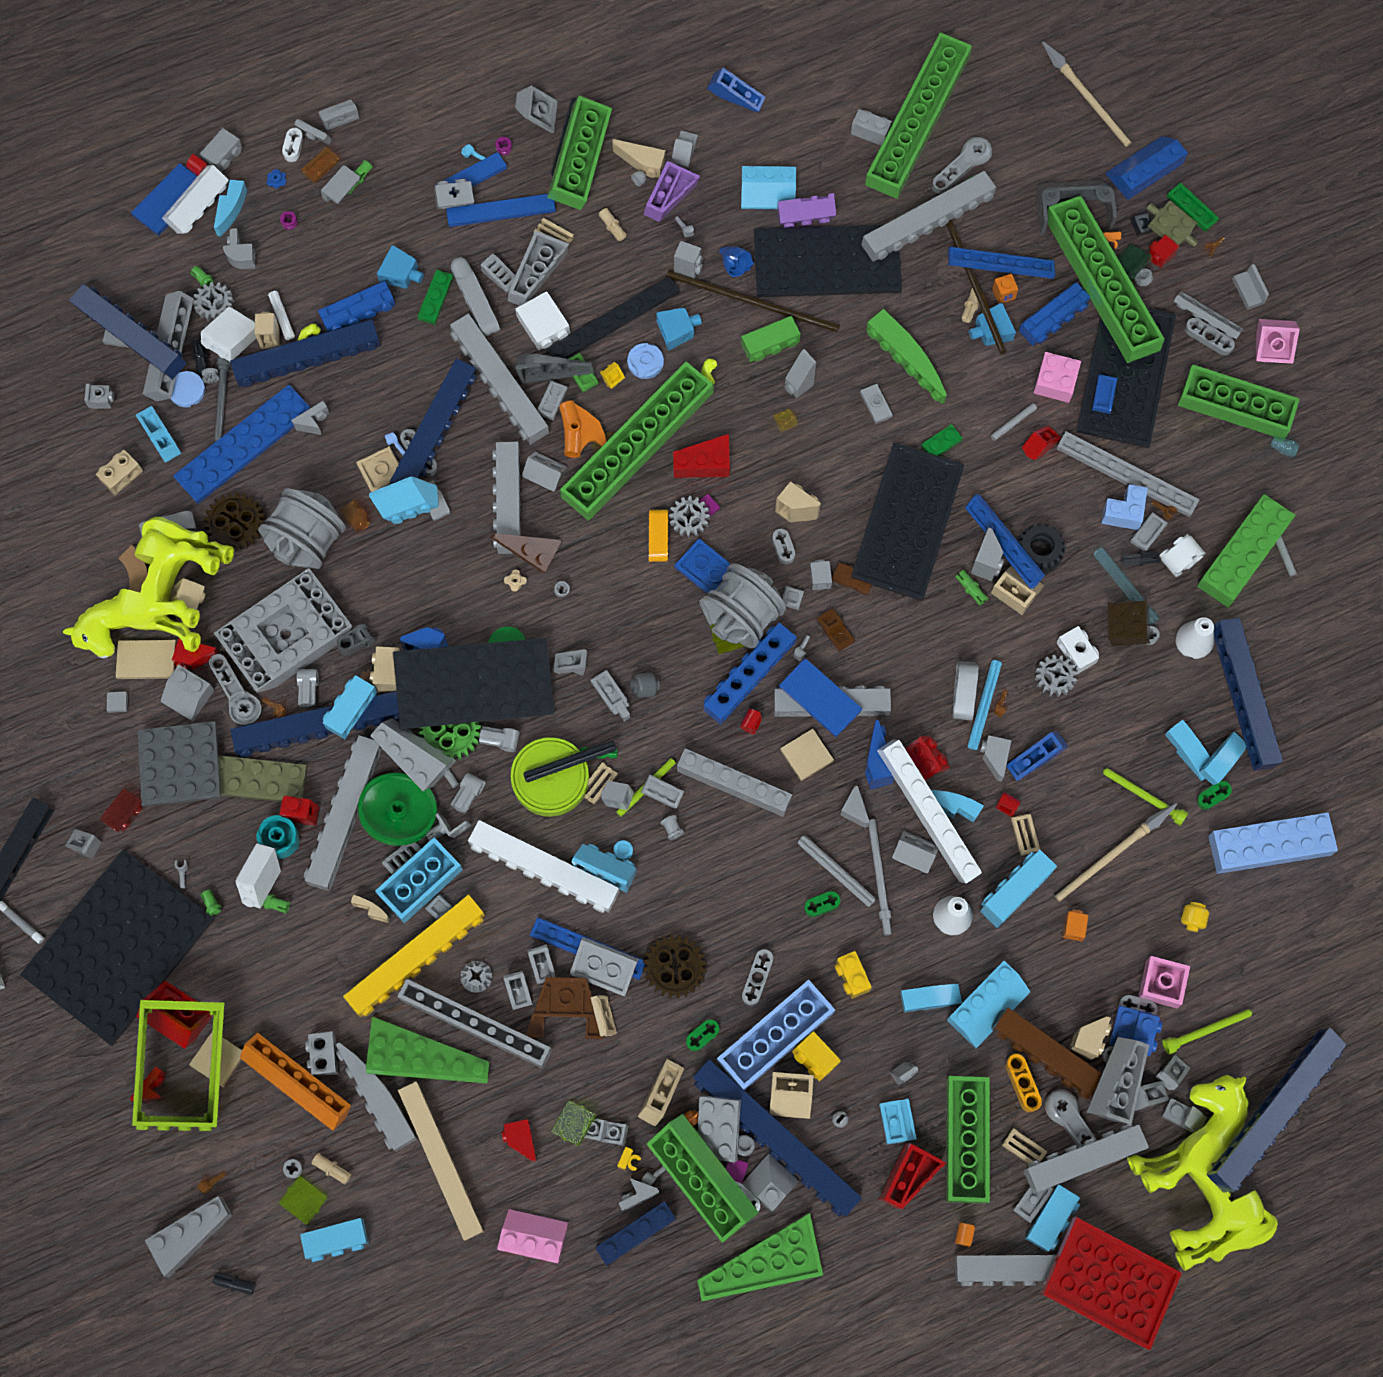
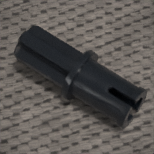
M201 339L193 340V360L196 363L197 375L202 376V371L208 368L206 361L208 356L205 354V348L201 344Z
M1139 551L1138 554L1122 555L1121 563L1122 566H1143V564L1159 563L1160 558H1152L1159 557V552L1142 553Z
M216 1273L213 1279L214 1285L231 1289V1292L238 1291L249 1295L253 1294L256 1282L239 1279L237 1275L232 1277Z

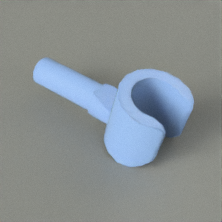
M394 433L385 435L388 445L394 443L399 452L404 455L405 450L399 444Z

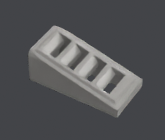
M491 254L481 264V271L508 293L515 275L497 256ZM505 273L506 275L500 280L499 278ZM511 278L512 280L505 285L504 283Z
M416 842L403 845L381 862L391 875L403 866L397 860L399 856L405 863L408 861L403 855L405 851L411 858L414 856L408 848L412 846L416 852L421 850ZM394 861L399 868L395 869L391 863Z
M904 1062L893 1069L890 1074L897 1085L900 1086L918 1072V1068L913 1064Z

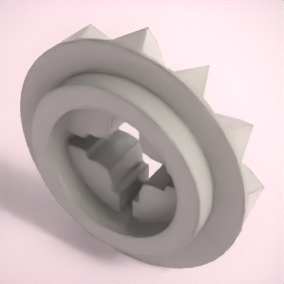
M472 961L465 965L461 971L460 979L468 991L478 993L490 986L492 971L484 962ZM471 970H473V972L475 971L476 973L481 972L480 980L482 981V983H480L476 979L471 981V979L473 978Z

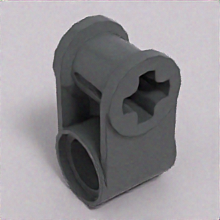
M364 623L337 639L339 651L343 656H351L375 642V638L371 637L367 630V625ZM344 643H351L348 648L342 647Z

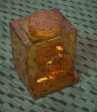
M356 499L340 510L343 518L356 533L369 526L370 523L366 519L368 515L362 507H359Z

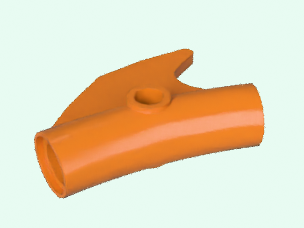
M566 401L559 405L564 427L565 456L578 458L588 443L597 442L601 447L606 443L602 426L593 415L575 404L574 401Z

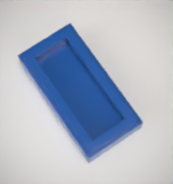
M1099 374L1092 406L1093 411L1111 413L1117 378Z

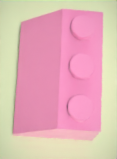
M509 1209L502 1227L497 1249L559 1264L568 1222Z

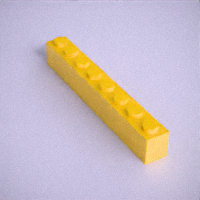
M467 895L343 997L360 1018L363 1015L365 1017L374 1011L373 1007L379 1002L382 1004L388 1000L389 994L394 990H400L406 979L416 977L421 972L423 966L432 964L437 959L436 956L439 953H445L453 946L452 943L455 940L463 939L471 927L479 926L484 921L485 915L483 911Z

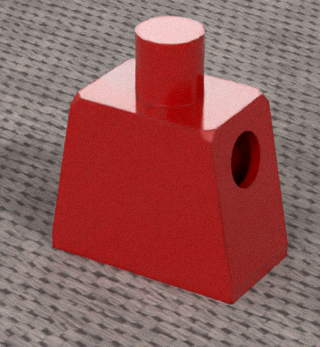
M283 796L279 816L289 819L292 823L317 826L320 807L310 799Z

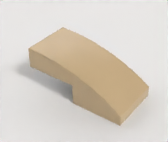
M353 895L352 905L369 910L368 916L370 919L386 923L390 922V918L377 905L362 897Z

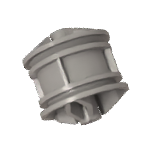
M285 488L282 492L283 497L278 501V506L272 515L266 519L265 524L259 526L258 531L270 551L274 553L275 558L282 563L297 567L320 569L322 566L321 560L325 558L326 551L332 542L338 538L339 534L345 531L346 527L334 507L324 496L309 491Z
M733 563L727 567V572L722 576L723 582L716 590H711L707 596H703L699 600V604L709 625L715 624L712 631L719 638L731 643H740L746 647L755 648L759 643L758 640L763 636V630L771 621H775L778 616L785 613L786 606L775 586L771 587L773 581L768 575Z

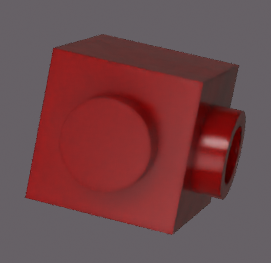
M1165 235L1159 241L1156 240L1151 244L1148 258H1150L1153 264L1162 268L1176 255L1179 246Z

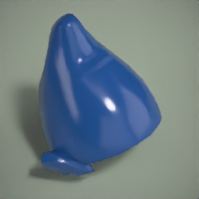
M729 246L719 249L724 269L732 277L741 276L746 271L751 270V266L754 265L751 254L741 247Z

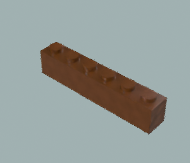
M1010 1008L1004 1009L991 1028L995 1032L994 1035L1002 1041L1006 1039L1017 1052L1021 1053L1023 1051L1034 1064L1039 1063L1044 1066V1071L1049 1075H1056L1061 1078V1083L1066 1087L1075 1088L1078 1091L1077 1094L1083 1099L1092 1100L1102 1074Z

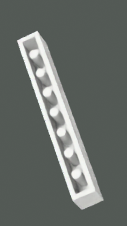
M892 740L878 749L879 755L958 881L966 884L982 873L900 740Z
M480 820L468 840L472 850L478 853L483 851L489 854L488 857L496 862L502 860L506 862L505 865L510 869L516 870L518 868L524 871L523 874L531 879L534 877L539 878L542 884L548 887L553 885L559 888L558 891L566 896L569 894L574 895L577 901L583 904L588 902L594 905L593 908L601 913H604V911L610 912L620 892L618 887Z

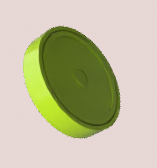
M549 737L529 743L517 754L511 768V784L516 798L527 810L540 816H559L573 810L583 800L589 784V771L586 762L529 783L525 781L523 775L525 771L580 752L578 748L563 739Z

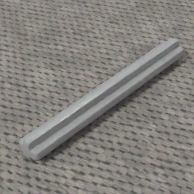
M803 835L798 840V844L864 904L869 907L875 902L873 895L806 835Z

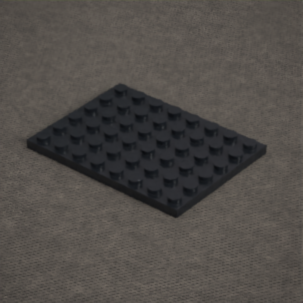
M123 849L20 975L109 1045L113 1046L136 1018L140 1008V1000H143L166 981L215 919Z

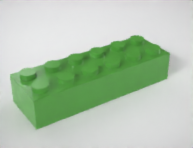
M578 96L572 107L547 198L578 210L582 209L587 201L612 108Z
M1192 364L1177 406L1285 440L1290 432L1299 398Z
M1264 494L1197 587L1229 608L1296 515Z
M948 1076L946 1078V1202L987 1204L990 1202V1077Z
M683 1114L668 1123L647 1143L648 1147L722 1243L759 1213Z

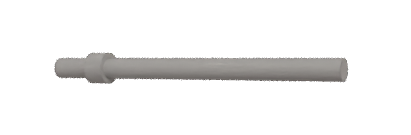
M871 819L869 820V832L881 910L879 917L883 924L884 935L887 936L892 935L890 924L892 917L891 911L888 910L876 820Z

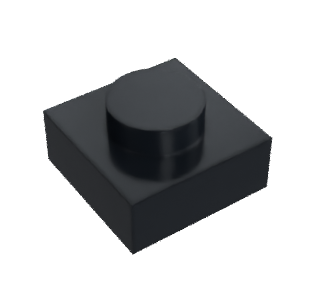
M1148 213L1134 216L1130 219L1137 236L1153 231L1148 227L1151 223Z

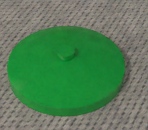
M389 773L373 779L363 789L358 802V817L364 830L377 841L393 846L409 845L421 840L433 827L437 813L436 800L431 790L422 791L407 774Z

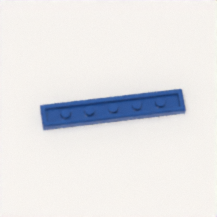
M548 194L446 208L449 227L553 213L556 210L554 200L547 198Z
M949 247L948 265L1051 279L1055 276L1054 260Z
M979 494L974 495L965 507L985 533L988 527L993 530L1003 550L1004 557L1029 588H1035L1045 574Z
M538 917L530 933V937L575 955L583 937L600 943ZM635 957L639 960L632 978L640 981L643 973L642 970L646 965L643 964V959Z

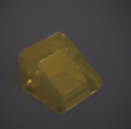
M790 409L773 415L780 432L797 426L798 420Z

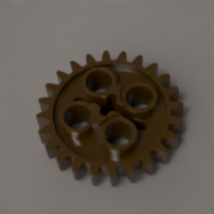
M229 492L228 498H225L222 494L221 501L215 498L216 505L209 504L212 510H206L205 512L209 517H204V521L207 523L204 525V528L207 530L206 534L210 537L211 542L216 541L221 545H229L233 549L237 547L239 551H241V546L243 545L248 549L249 542L255 545L253 539L260 540L258 528L261 524H265L263 520L266 518L262 513V507H259V502H254L252 496L247 499L246 493L240 497L239 492H236L235 496H232ZM232 507H237L234 512H229ZM246 517H252L250 521L244 522ZM220 522H226L222 527H218ZM235 532H241L238 536H233Z
M670 934L669 940L662 936V943L655 940L656 948L651 945L649 946L652 953H645L649 960H644L643 964L648 965V967L642 971L648 972L644 979H651L648 986L655 985V993L661 990V997L668 993L669 999L672 998L673 994L676 995L677 999H680V993L687 997L688 990L691 993L695 992L693 986L698 988L701 986L698 980L704 981L705 978L701 976V973H706L707 970L703 969L702 966L706 965L707 962L701 961L705 954L698 953L701 947H693L696 941L689 944L688 937L683 941L680 934L677 939H674L673 935ZM672 949L675 950V963L680 966L677 969L678 984H675L674 969L669 967L673 964ZM686 951L689 955L688 960H680L678 953ZM660 953H666L669 956L667 963L659 961L658 955ZM684 970L689 971L691 974V979L688 981L683 980L680 976ZM662 973H669L671 975L669 983H664L661 980Z

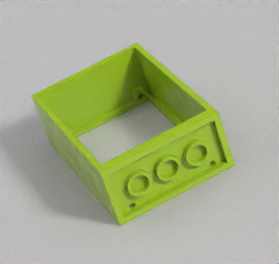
M140 1000L132 1126H136V1130H149V1126H157V1130H170V1126H178V1130L191 1131V1127H199V1131H212V1127H217L224 1003ZM152 1009L210 1011V1015H214L208 1113H204V1117L145 1116V1112H141L147 1015L152 1013Z

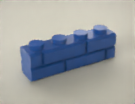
M383 281L318 310V313L327 332L358 324L359 321L365 318L371 319L381 311L387 312L395 306V302L388 286Z
M1075 282L1024 321L1020 326L1019 332L1032 346L1037 343L1042 344L1048 338V334L1051 332L1054 334L1062 327L1061 324L1065 321L1066 323L1072 321L1075 317L1074 314L1078 311L1080 313L1085 311L1089 306L1090 296Z

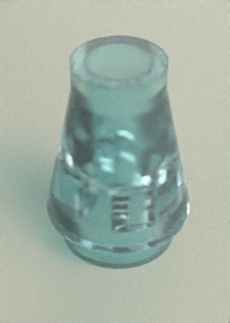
M1274 437L1270 447L1288 458H1295L1300 444L1296 443L1297 441Z

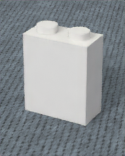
M547 291L515 309L518 320L538 350L546 349L555 341L561 340L570 334L569 324Z
M228 307L201 331V344L229 362L235 359L256 339L255 322L231 307Z
M256 843L236 879L242 903L248 907L261 908L281 872L274 848Z

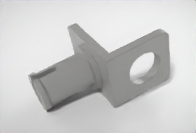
M437 813L436 817L439 820V824L433 827L426 836H428L429 841L433 838L438 839L445 833L455 838L472 825L465 821L452 830L443 815Z

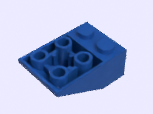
M879 720L875 721L865 767V775L870 790L893 784L894 781L893 775L877 751L887 744L884 736H886L885 728L883 725H880Z

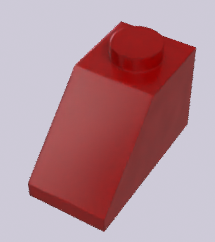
M1048 425L1035 431L1021 448L1025 451L1027 457L1037 460L1057 444L1062 437Z
M178 639L172 661L176 667L180 665L185 669L195 670L209 662L213 655L219 653L215 647L200 644L195 652L186 650L183 641Z
M529 1120L504 1124L505 1130H501L503 1142H507L509 1147L530 1161L537 1162Z

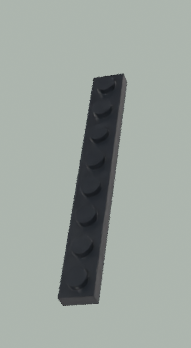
M669 276L546 348L547 353L552 357L568 359L679 294V289Z

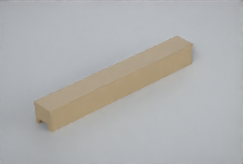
M414 1082L398 1090L464 1241L483 1233L482 1225L420 1085Z

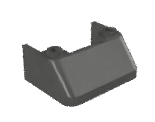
M1102 180L1040 184L1036 191L1040 235H1044L1048 224L1047 206H1053L1058 202L1067 201L1081 196L1083 200H1098L1101 203H1105L1108 231H1112L1117 219L1113 189Z

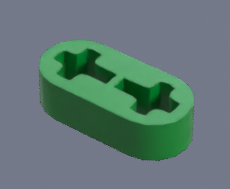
M1220 781L1218 784L1206 789L1197 797L1198 807L1208 810L1224 801L1232 792L1231 785L1228 782ZM1220 788H1225V789H1226V791H1225L1224 793H1220L1219 795H1216V792H1217ZM1212 796V799L1209 801V804L1202 802L1204 797L1208 798Z
M830 891L806 901L804 912L809 917H817L838 908L840 896L836 892ZM829 896H831L832 899L836 898L834 906H832L831 903L824 905V902L828 901ZM810 903H813L814 906L821 904L820 907L816 908L815 913L812 910H808Z
M714 1020L703 1022L688 1035L686 1039L687 1048L693 1052H698L718 1035V1023ZM706 1025L715 1026L714 1034L711 1032L705 1036L703 1034L707 1030ZM699 1036L702 1037L699 1040L698 1047L690 1045L691 1038L697 1039Z

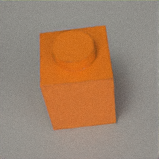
M1012 274L994 280L992 290L998 304L1016 299L1018 287Z
M1073 909L1069 911L1065 916L1062 938L1083 941L1086 936L1088 915L1083 914L1081 910Z

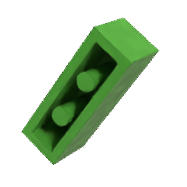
M792 316L741 336V345L750 362L760 361L767 355H774L784 348L796 346L800 342L801 334Z

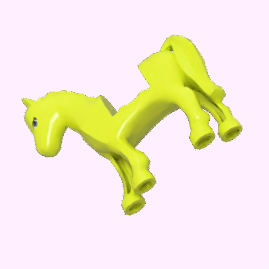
M154 517L143 523L142 538L134 554L136 558L150 564L148 575L141 587V592L121 589L118 595L111 600H105L88 608L85 613L79 616L74 627L63 630L64 634L71 635V640L75 647L90 650L100 658H107L112 656L115 650V646L110 638V630L131 627L138 630H160L179 637L183 641L184 648L191 652H195L199 648L200 635L191 632L189 629L197 626L200 617L199 611L188 608L187 604L182 600L169 601L175 578L181 567L188 560L201 565L205 573L215 575L220 567V562L229 564L232 561L234 549L232 546L221 545L216 541L208 542V535L204 531L192 532L164 517ZM167 615H177L183 622H175L169 619Z
M1224 1075L1212 1083L1197 1084L1192 1087L1189 1095L1190 1100L1196 1105L1207 1108L1214 1115L1203 1128L1191 1134L1178 1148L1152 1159H1146L1137 1154L1127 1157L1132 1172L1136 1176L1141 1174L1142 1182L1148 1192L1152 1193L1158 1188L1171 1189L1188 1173L1209 1203L1213 1218L1206 1226L1194 1231H1184L1181 1229L1170 1231L1171 1239L1179 1250L1175 1252L1176 1259L1184 1271L1196 1264L1204 1263L1209 1257L1216 1262H1220L1230 1252L1251 1249L1263 1244L1272 1238L1277 1229V1219L1264 1209L1261 1198L1256 1190L1230 1201V1193H1223L1206 1175L1212 1168L1211 1164L1220 1158L1245 1125L1249 1101L1243 1089L1246 1082L1245 1076L1235 1079L1230 1075ZM1173 1167L1170 1171L1161 1173L1163 1170ZM1187 1247H1192L1194 1250H1185V1249H1186Z

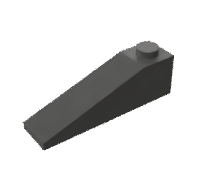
M531 353L517 356L516 370L522 384L568 378L575 375L594 374V369L590 362Z

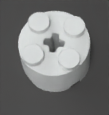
M1187 534L1177 539L1173 543L1174 546L1172 548L1166 549L1159 556L1172 574L1178 577L1183 574L1181 572L1183 569H1190L1206 553L1193 537Z

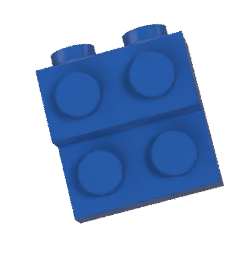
M1118 1005L1109 1045L1114 1046L1118 1037L1137 1040L1149 1045L1147 1056H1150L1151 1052L1155 1053L1157 1041L1154 1039L1156 1032L1160 1033L1162 1021H1159L1160 1017L1156 1014Z

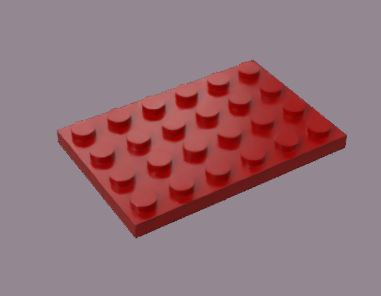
M1073 1217L1040 1294L1150 1350L1182 1273L1091 1224Z

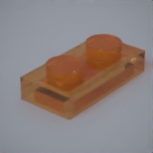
M325 147L301 169V172L315 184L340 161L339 157L329 148Z

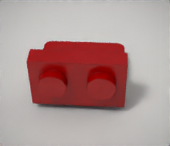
M921 736L905 748L925 781L936 773L944 772L950 768L947 764L946 756L940 753L936 741L930 736Z

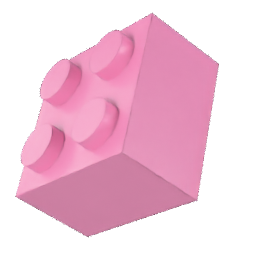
M1045 352L1034 394L1069 403L1074 391L1081 361Z
M1150 956L1145 963L1138 997L1158 1004L1179 1008L1183 1003L1190 966Z

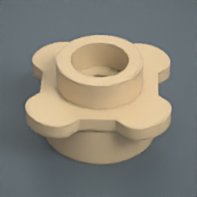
M513 570L511 575L504 578V583L508 584L514 592L518 591L527 582L526 578L520 575L519 570Z

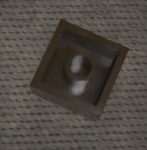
M1146 600L1108 603V634L1112 646L1150 644V614Z

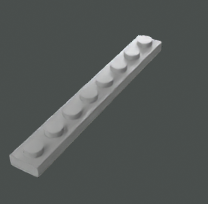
M1067 431L1056 448L1127 486L1130 484L1147 487V496L1188 517L1192 515L1200 500Z

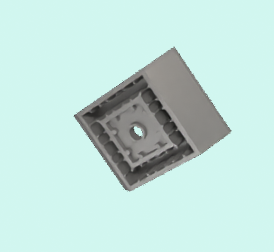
M308 568L214 632V634L258 693L279 686L295 675L298 669L305 668L337 646V639L349 632L352 625ZM284 631L291 632V636L288 639H282L281 634Z

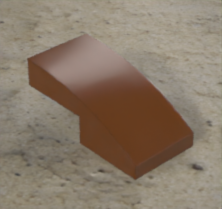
M838 563L831 577L832 581L846 588L850 587L866 596L872 585L851 578L854 568Z
M833 608L817 618L818 623L838 652L855 643L854 638L844 627L843 621Z

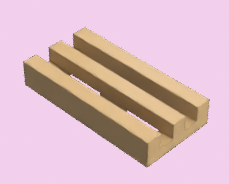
M545 218L541 220V224L539 223L538 228L535 229L538 232L543 230L552 237L568 244L574 238L572 233Z
M603 762L589 778L588 788L603 769L605 772L584 796L585 799L594 805L600 799L603 787L594 798H591V796L607 775L611 774L607 781H614L618 776L617 772L607 767Z
M1031 814L1012 817L1011 822L1020 856L1029 855L1032 851L1037 853L1040 847ZM1024 819H1027L1030 834L1034 845V848L1032 849L1026 831ZM1017 821L1020 822L1027 850H1024Z
M607 996L591 997L600 1036L616 1035L617 1032Z
M1012 1128L1001 1145L1027 1164L1034 1161L1009 1145V1142L1034 1159L1039 1160L1040 1163L1048 1152L1014 1128ZM1013 1135L1040 1152V1156L1012 1138Z

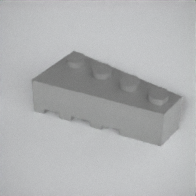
M535 230L509 290L508 301L519 306L530 301L567 255L569 244Z
M393 718L382 722L371 734V737L422 791L433 787L456 762L452 757L449 758L444 755L440 749L429 745L422 737L419 738L414 735L411 730L400 729L399 722Z
M1117 1038L1087 1113L1115 1122L1132 1124L1149 1049L1148 1044L1132 1039Z
M217 1196L145 1240L164 1277L170 1278L211 1235L232 1217L222 1197Z

